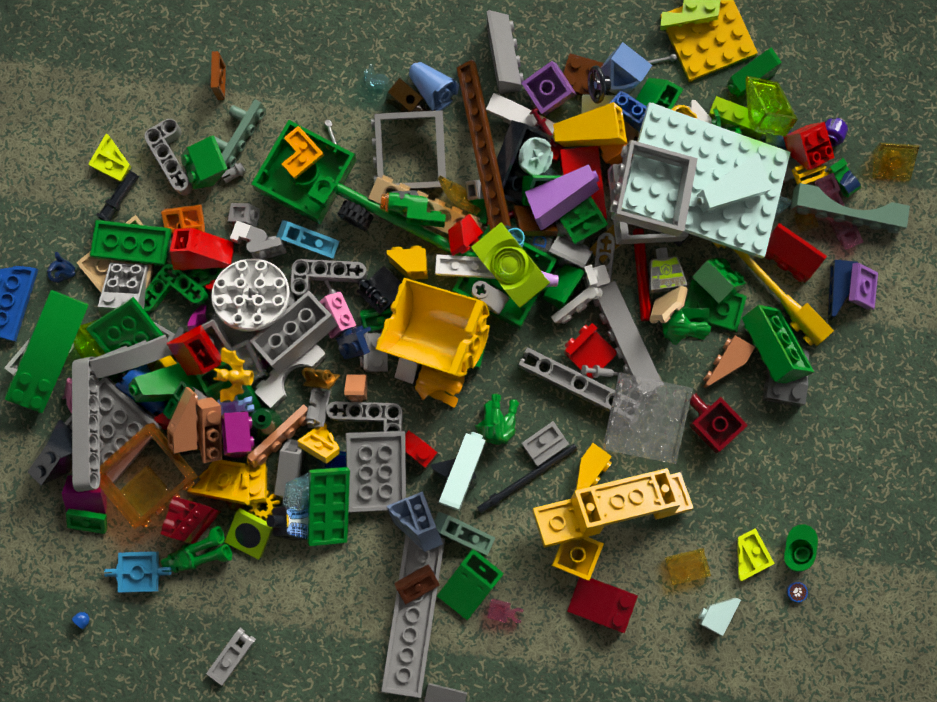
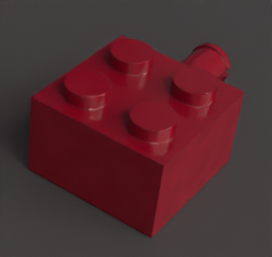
M696 393L687 400L699 413V417L689 426L715 454L720 452L748 426L722 397L718 398L711 406H707Z

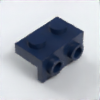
M361 325L353 329L350 328L341 332L342 336L336 338L339 351L344 359L365 355L370 352L363 335L371 331L370 327L363 328Z

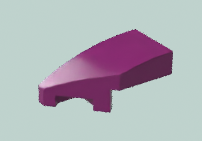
M207 305L199 306L192 314L187 325L188 331L207 323Z

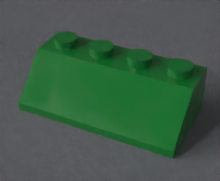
M757 305L742 317L746 331L750 333L754 346L759 350L761 359L767 365L770 376L775 382L789 383L814 373L780 309Z

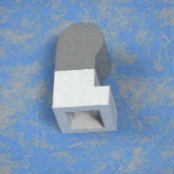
M236 221L230 236L232 242L240 244L241 240L259 243L268 238L264 230Z

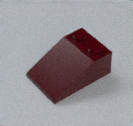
M579 577L567 612L625 634L638 595L590 578L588 581Z

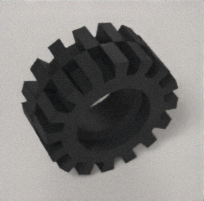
M348 200L343 202L337 213L344 221L363 231H367L374 219L373 215L366 211L365 208Z

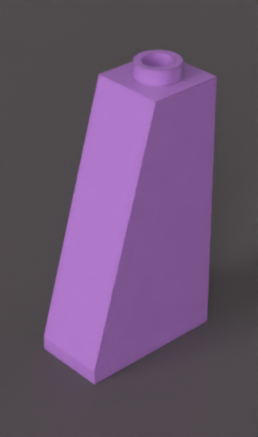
M586 165L525 192L540 230L551 225L599 190L596 182L600 180L596 170L591 171L590 166Z

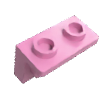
M341 292L327 295L319 301L338 324L329 332L331 339L339 336L341 332L356 326Z

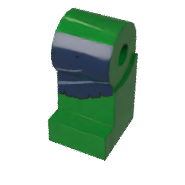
M842 158L830 166L826 172H829V178L838 190L848 198L860 190L861 185L847 167L848 163Z

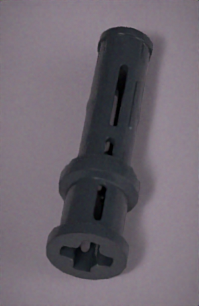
M129 170L111 198L105 200V205L99 213H96V216L102 221L111 222L112 217L116 211L120 210V204L139 176Z

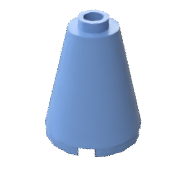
M422 62L414 63L409 69L411 80L431 110L441 111L452 102L450 98L453 94L457 95L459 84L443 73Z

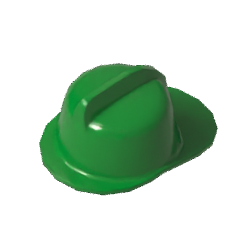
M805 524L797 525L788 533L784 560L786 565L794 571H805L815 562L818 536L811 526Z

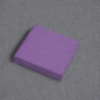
M853 263L849 301L867 310H874L878 272L860 263Z

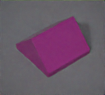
M68 475L62 491L66 512L68 509H75L94 513H106L107 482L100 476V485L97 489L77 492L73 487L72 475Z

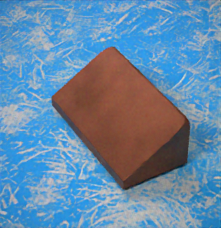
M429 564L395 582V587L405 605L440 586Z

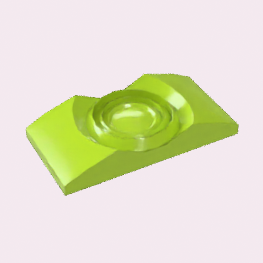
M502 222L472 246V249L482 263L520 308L550 284V281Z

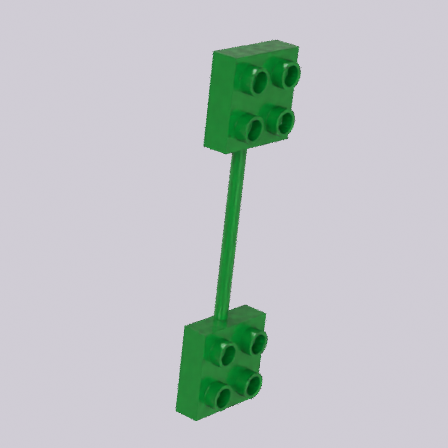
M288 120L251 183L255 191L318 224L322 223L336 196L339 195L451 254L448 239L421 225L406 224V217L388 212L387 207L343 185L357 161L355 154L291 120ZM299 126L323 152L324 156L297 179H294L282 166V163L295 153L284 137ZM320 175L331 177L336 181L335 184L338 187L337 193L327 208L310 200L308 192ZM322 187L319 192L325 194L329 188ZM490 225L487 226L481 238L491 231ZM524 242L522 248L541 271L551 274L557 259ZM469 250L466 251L464 254H461L459 252L456 255H454L478 257L475 252H471ZM459 277L453 288L454 293L473 298V285L478 281H484L506 294L510 299L500 314L497 315L490 310L489 314L521 330L541 293L540 291L520 308L503 289L497 279ZM484 288L477 289V294H485Z

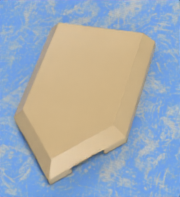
M679 286L656 299L650 316V322L657 323L660 320L661 323H666L671 319L670 316L674 313V310L679 311L684 306L688 289L684 286Z

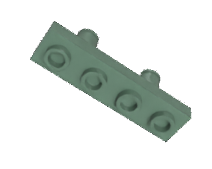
M257 100L253 101L247 112L235 105L231 106L229 115L240 120L241 123L228 143L215 137L227 169L235 165L237 155L244 150L246 140L254 133L255 125L265 114L264 106Z

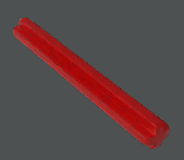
M640 228L634 229L633 235H644V230ZM645 243L634 244L640 315L641 321H650L651 305Z

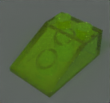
M747 76L745 80L748 119L754 131L787 136L798 119L779 82Z

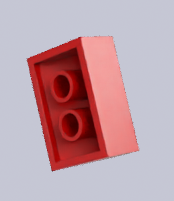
M780 223L770 234L765 254L766 259L774 260L780 269L790 271L796 280L804 281L805 283L827 257Z

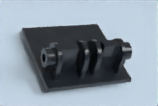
M383 266L369 280L360 279L358 281L359 289L356 292L381 315L395 301L398 287L402 282Z

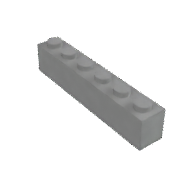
M613 281L599 287L603 294L601 298L592 299L594 306H598L601 311L599 316L602 323L607 324L609 328L607 334L610 340L615 341L617 346L615 350L618 358H622L625 363L623 368L626 375L631 376L633 383H631L633 391L641 397L661 388L663 383L616 282Z

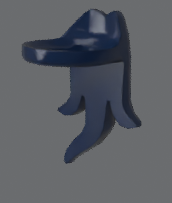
M55 252L56 261L50 264L47 274L52 282L60 283L74 277L76 268L72 263L63 259L58 252ZM54 269H57L58 271L55 272V278H53L51 272Z

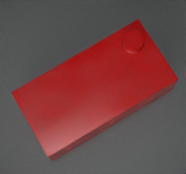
M598 146L561 149L559 156L561 176L586 165L590 166L591 171L596 170L600 180L596 182L599 190L592 194L591 197L605 220H607Z

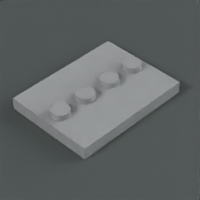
M405 431L346 433V467L350 469L348 512L388 510L386 506L406 498Z

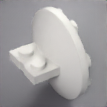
M244 259L229 265L219 274L212 288V304L216 314L226 325L240 331H257L274 324L284 314L290 298L289 285L283 272L274 264L261 259Z

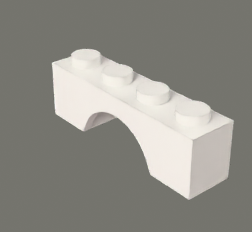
M315 344L280 375L273 369L270 372L271 376L266 381L262 380L256 386L257 390L255 393L274 410L287 397L284 389L287 375L298 367L315 369L327 357V354Z

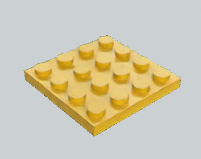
M734 0L720 1L718 20L694 24L693 22L683 24L682 27L672 26L667 27L666 30L689 82L758 54ZM683 6L668 12L682 13Z

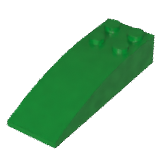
M50 291L6 391L5 400L43 413L89 304L56 291Z

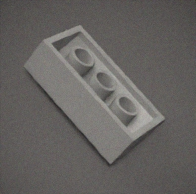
M491 10L486 11V26L498 93L504 94L521 91V84L524 79L523 74L519 73L518 67H521L520 57L515 54V50L518 47L516 38L513 39L512 32H514L513 21H509V15Z

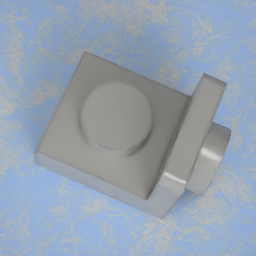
M231 203L228 222L236 223V221L256 227L260 209L249 203Z

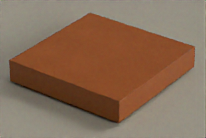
M212 51L211 89L217 100H224L226 65L220 53Z

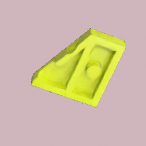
M105 134L88 165L122 182L131 166L110 136Z
M756 528L737 537L738 579L740 581L775 564Z

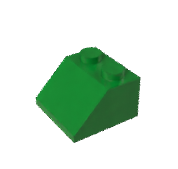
M214 135L187 147L181 154V163L186 169L188 180L192 184L193 189L214 186L227 170Z
M564 264L562 268L558 267L553 274L558 275L557 287H545L542 291L545 293L543 299L558 309L563 308L583 280L585 271Z

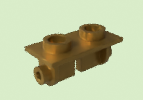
M310 367L302 370V375L306 379L303 385L329 390L340 377L339 374H332L330 370H315Z

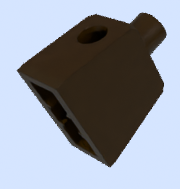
M401 78L395 82L387 93L385 101L400 112L428 111L420 105L422 97Z

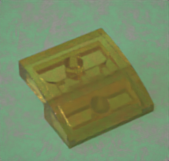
M441 175L439 176L438 180L443 191L456 206L475 215L479 213L481 209L467 199V192L464 187Z

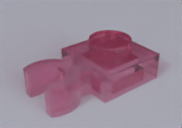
M491 599L487 618L507 623V618L509 617L514 622L521 623V620L516 619L514 614L517 611L523 612L524 610L522 608L510 609L511 603Z

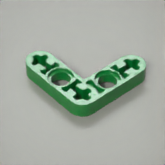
M167 264L162 267L146 289L145 302L149 300L151 305L148 307L144 303L145 312H154L172 287L195 304L205 303L208 293L182 270H173V265ZM172 270V273L178 277L175 279L174 277L169 276L170 274L168 273V271ZM187 279L188 287L181 289V281ZM159 283L163 285L161 293H157L155 290L156 285ZM194 290L196 292H199L201 298L198 299L197 296L191 291Z

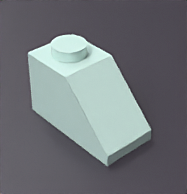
M732 598L709 605L706 609L703 608L698 616L700 619L699 624L723 636L741 600Z

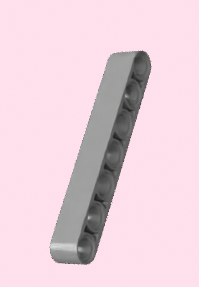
M95 357L77 359L72 363V482L77 492L94 490L100 485L99 378H96L89 360Z

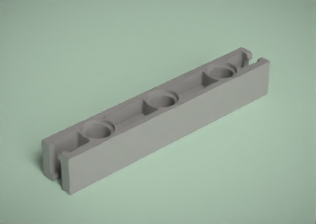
M527 347L523 357L527 358L529 355L538 360V362L533 367L525 364V359L522 358L518 365L519 368L628 422L633 420L635 415L625 413L620 407L625 403L637 410L640 402ZM545 363L549 366L550 370L542 372L539 366ZM577 380L582 381L584 388L576 389L574 382ZM609 398H616L619 403L618 406H611L608 401Z

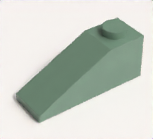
M438 511L434 521L439 534L488 556L495 537Z

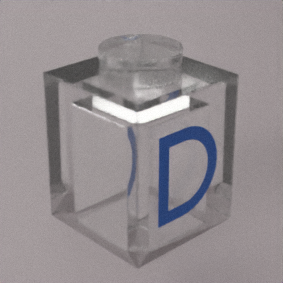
M526 236L524 242L548 254L553 236Z

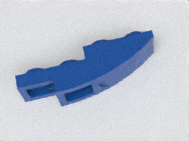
M620 90L610 103L614 102L622 108L623 119L640 133L647 107Z

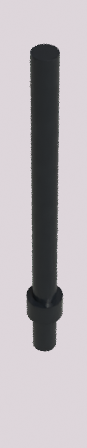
M570 445L504 490L489 496L487 501L477 507L479 512L483 513L493 505L497 506L502 503L501 500L577 451L576 445Z

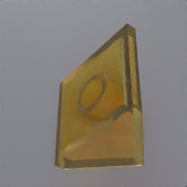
M880 142L873 150L872 177L910 181L919 145Z

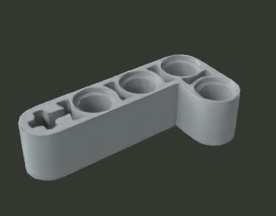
M166 119L148 129L145 133V140L173 188L178 194L185 196L192 191V184L189 182L186 173L169 146L170 143L181 136V128L175 120ZM170 127H175L173 132L168 133ZM159 136L157 141L151 142L153 137ZM168 151L165 157H160L162 152ZM172 167H177L175 172L169 173ZM178 179L182 180L184 187L181 188V185L177 181Z
M299 259L292 265L291 290L296 297L300 298L307 291H310L311 280L358 282L362 278L366 279L368 274L365 265L361 262ZM300 266L306 267L304 273H297ZM319 267L325 268L323 274H317L316 270ZM338 268H343L344 273L342 275H336L335 270ZM358 269H361V273H359V276H356L355 272H357ZM298 285H305V289L302 292L296 291Z
M331 402L326 409L328 416L334 421L384 422V432H388L393 427L397 428L398 431H402L403 411L399 405L394 403ZM335 407L340 411H345L344 407H346L347 417H345L343 412H338L337 416H335L331 411L335 410ZM354 407L360 408V414L356 417L350 414ZM378 408L380 410L379 415L371 417L369 414L371 409ZM391 409H398L399 415L396 418L389 417Z

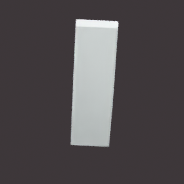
M493 93L486 112L502 118L503 122L508 124L511 123V120L541 131L539 126H535L537 120L533 114H529L532 110ZM545 118V123L553 134V124L555 123Z

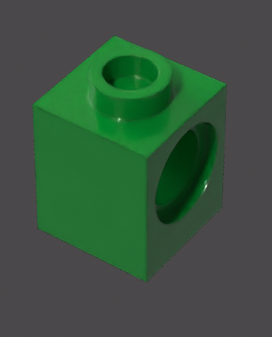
M320 175L308 192L310 200L327 208L338 191V187L335 184L336 181L329 176L323 177ZM322 187L329 188L325 194H321L319 191Z

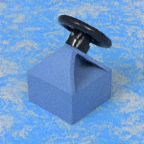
M622 42L607 58L601 68L596 65L591 67L588 74V91L592 101L596 104L601 103L604 100L606 91L618 94L622 90L629 94L643 80L652 65Z

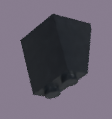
M62 420L57 422L43 442L28 470V473L40 485L69 473L72 469V430Z

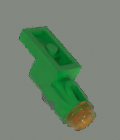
M392 191L391 193L387 192V194L381 195L380 209L400 215L407 214L406 224L442 228L445 226L446 214H442L440 211L427 212L428 198L419 196L417 191Z

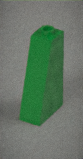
M179 363L134 377L128 384L129 393L136 402L169 401L171 397L174 398L173 394L181 381L201 391L207 397L197 376H187Z

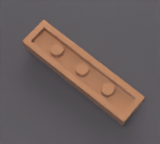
M304 404L247 456L249 464L254 469L258 465L260 466L265 463L267 457L272 452L279 450L286 439L293 437L300 426L306 425L307 421L305 418L307 417L308 408Z

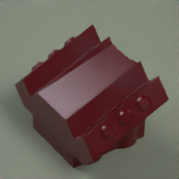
M173 496L160 534L193 544L221 511Z

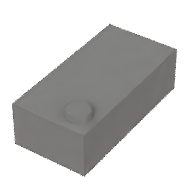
M307 291L287 308L274 324L261 330L250 342L280 375L338 324L310 291Z

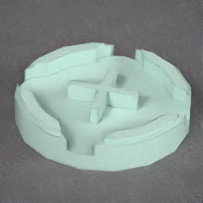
M534 137L528 139L522 145L518 158L519 165L525 173L540 175L549 169L553 160V151H551L550 143L545 139Z

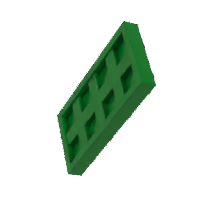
M348 467L309 470L307 543L309 546L347 543L350 469Z

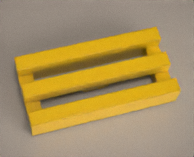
M822 164L815 169L798 174V171L806 169L802 165L791 170L797 184H808L830 175L829 172L824 170L826 165ZM820 172V175L806 179L804 181H801L800 179L810 174Z

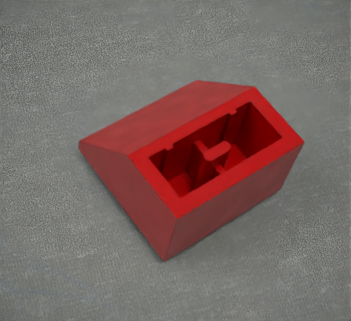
M825 122L809 124L783 136L790 156L807 170H811L835 158Z
M202 325L167 343V346L187 376L205 374L221 365V355Z

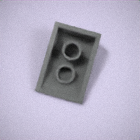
M803 350L806 358L809 361V351ZM767 367L763 401L802 407L806 404L808 376L789 383L775 382L771 378Z

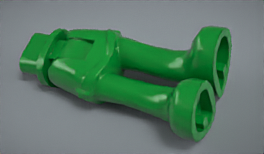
M216 526L210 530L207 538L190 545H182L180 549L161 559V564L163 567H171L172 569L165 572L178 573L179 571L189 569L194 570L197 566L210 561H231L232 552L230 547L224 544L205 554L196 555V552L218 546L224 542L223 530Z

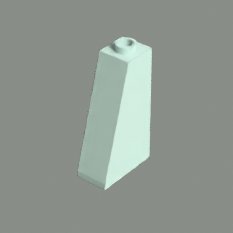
M759 153L754 154L697 194V203L703 213L765 195L772 189Z
M471 432V435L466 433L439 500L441 505L460 511L485 445L482 435Z

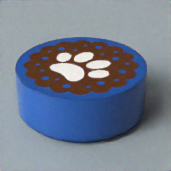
M793 582L788 586L787 596L790 600L802 602L807 598L808 590L803 583Z

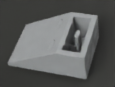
M109 264L98 304L101 317L132 297L144 309L148 265Z

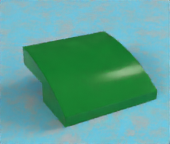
M591 196L559 218L574 244L608 225Z

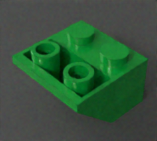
M648 78L636 100L646 107L651 102L672 109L681 97L683 88L668 80Z
M720 257L707 260L693 275V278L719 304L726 302L747 284L743 280V275L738 271H734L730 267V263Z

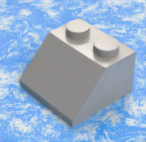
M557 236L548 254L557 259L556 264L561 267L567 264L583 270L591 257L592 251L583 244L577 245L572 243V239L566 236Z

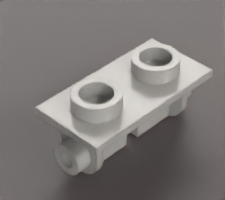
M314 387L311 390L309 403L312 406L308 407L307 417L305 418L308 425L307 428L324 427L330 390L321 391V388Z

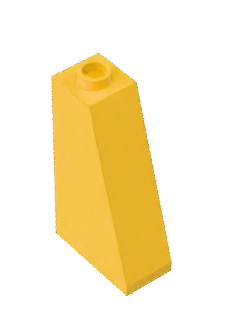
M614 102L553 124V138L555 142L563 147L620 145L627 143L622 108Z

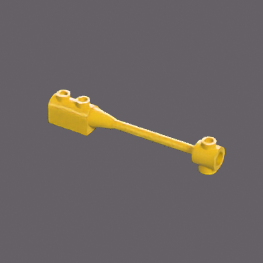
M713 242L717 248H720L722 246L725 249L727 247ZM733 249L781 300L782 305L792 320L790 325L797 332L801 329L805 334L804 340L810 346L813 344L818 346L834 332L808 303L803 307L800 306L788 294L786 295L747 253Z

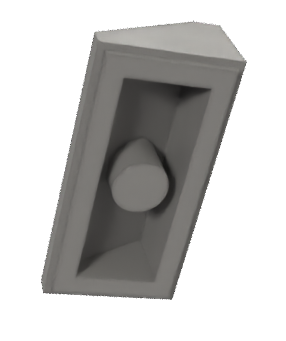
M428 683L424 702H465L467 692Z

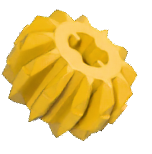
M267 491V501L249 503L247 506L253 507V509H250L248 512L251 514L255 513V516L267 521L268 516L272 515V509L275 505L280 504V500L273 501L276 495L273 493L269 496V491ZM261 503H268L266 506L268 507L267 511H260L262 508L260 507Z

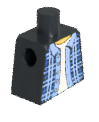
M308 502L274 507L272 515L267 518V525L272 527V534L275 537L292 541L307 540Z

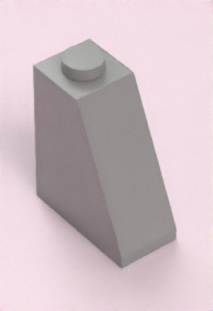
M288 439L280 450L274 495H278L283 499L294 498L298 491L305 450L298 447L297 440Z

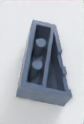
M423 491L386 506L393 523L424 552L443 545Z

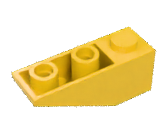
M594 443L591 444L580 459L576 490L595 486L601 479L598 477L599 473L602 470L606 472L612 464L609 461L612 456Z

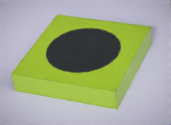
M239 508L236 511L225 543L259 560L272 533V527L267 525V521Z

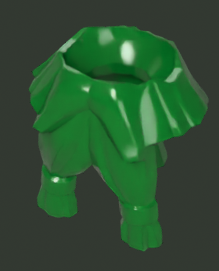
M682 307L679 311L675 309L674 313L670 316L671 319L666 323H662L665 338L673 345H677L687 336L705 340L706 336H709L711 326L707 322L696 323L689 320L694 317L708 318L710 315L709 308L695 309Z
M492 394V401L489 400L483 405L485 412L484 420L474 427L477 433L483 436L482 439L485 442L496 445L506 443L507 445L515 435V415L519 402L515 399L510 400L508 413L504 416L500 410L501 395Z

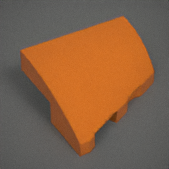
M201 204L170 208L161 212L164 228H171V233H174V229L195 228L205 232Z

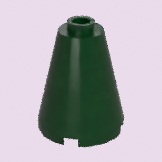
M258 408L248 415V417L252 418L250 436H253L254 444L260 445L283 423L280 415L270 408Z

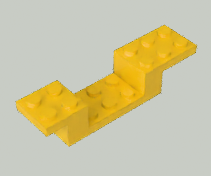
M668 468L575 490L571 499L533 508L532 512L545 548L600 534L606 525L654 514L656 520L692 511L693 505L681 473L670 475Z

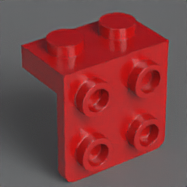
M593 323L589 326H583L578 332L580 335L575 340L571 338L565 344L564 354L580 370L583 365H587L588 368H593L594 365L604 368L617 354L616 350L596 332L598 328ZM592 373L586 374L587 377L594 378Z

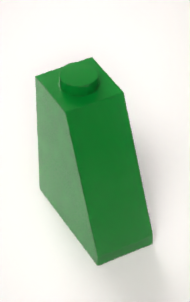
M772 47L730 77L727 84L731 94H735L739 98L775 76L782 61Z

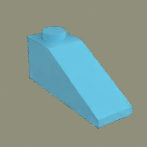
M282 220L276 236L277 238L280 237L281 240L330 258H334L339 241L285 220Z

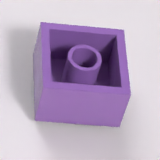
M553 61L522 82V85L540 113L545 116L576 95L558 65Z

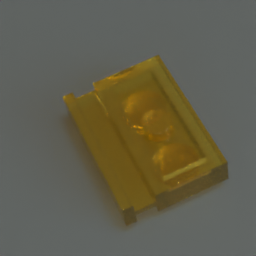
M704 548L665 557L672 585L711 576Z

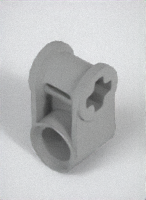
M478 281L472 287L473 298L484 301L488 309L497 315L500 314L510 299L506 294L484 281ZM484 288L485 294L481 293L478 295L477 289Z

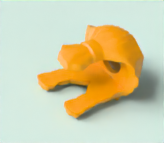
M423 365L419 372L415 389L422 400L427 396H431L451 407H455L458 398L454 395L460 393L465 376H455Z

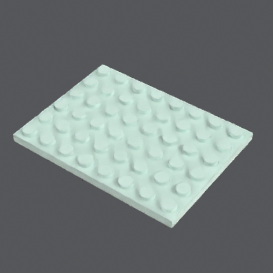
M649 102L637 142L698 158L684 232L759 258H764L790 152ZM759 153L772 189L765 195L703 213L697 203V194L754 154ZM634 154L621 210L672 224L683 168Z

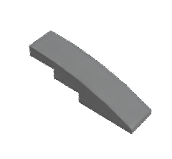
M163 335L148 342L145 340L130 347H121L91 359L89 362L98 379L154 362L173 353L167 346L168 340L166 335Z

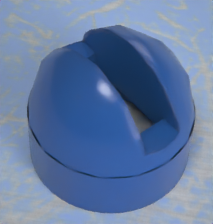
M80 612L72 618V621L78 627L84 629L89 624V616L85 612Z

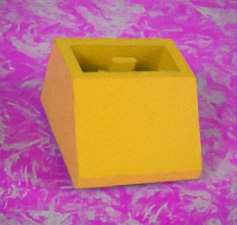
M411 246L410 249L392 247L391 250H387L389 262L406 278L410 280L428 279L425 248H422V246Z

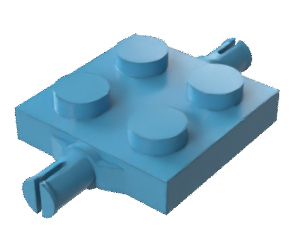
M159 552L118 553L116 569H105L104 572L112 573L104 574V576L116 577L118 592L158 591L160 575H171L172 572L164 571L172 569L171 567L159 566Z

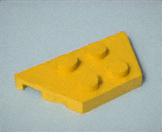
M226 460L214 461L199 476L201 480L194 487L190 486L187 489V492L192 495L249 505V466L244 463Z

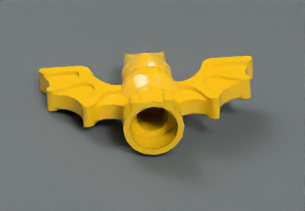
M224 347L221 349V361L229 364L232 370L214 368V371L217 372V377L213 379L224 382L230 381L232 383L231 387L223 388L220 391V402L225 400L233 402L236 395L244 393L242 385H252L254 373L253 371L243 370L245 360L239 359L235 350L228 351Z

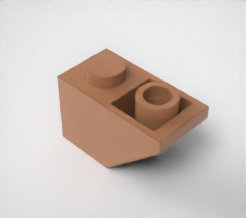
M367 375L346 376L344 395L351 402L367 400Z

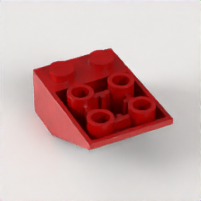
M195 228L174 229L170 247L173 270L226 268L232 264L234 242Z

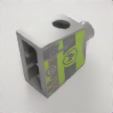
M667 248L656 249L657 259H653L649 263V294L672 291L679 286L686 287L687 282L678 257H668Z

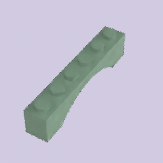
M802 183L794 188L791 210L797 211L798 214H814L817 218L829 217L833 218L836 222H852L851 224L855 226L867 225L875 230L887 229L890 233H899L907 228L910 209L908 205L894 202L872 210L851 209L833 201L819 187Z

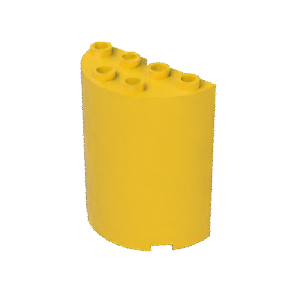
M407 278L403 279L398 287L396 299L391 305L393 314L391 318L386 319L384 322V329L377 340L376 350L455 376L466 375L467 369L469 367L474 368L480 359L488 338L490 325H486V318L489 316L486 303Z

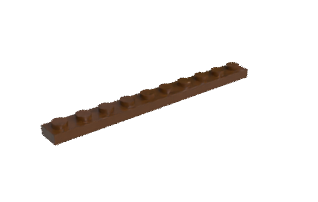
M470 60L457 67L490 230L501 222L508 229L511 227L478 70L476 62Z

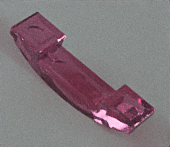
M833 173L815 180L816 186L829 198L845 206L839 194L840 187ZM827 217L835 235L845 250L863 243L857 226H853L852 222H836L833 218Z

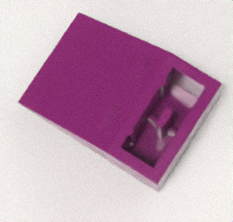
M248 412L224 413L221 416L224 455L242 458L251 452V448H254L253 436H250L252 418L248 417Z

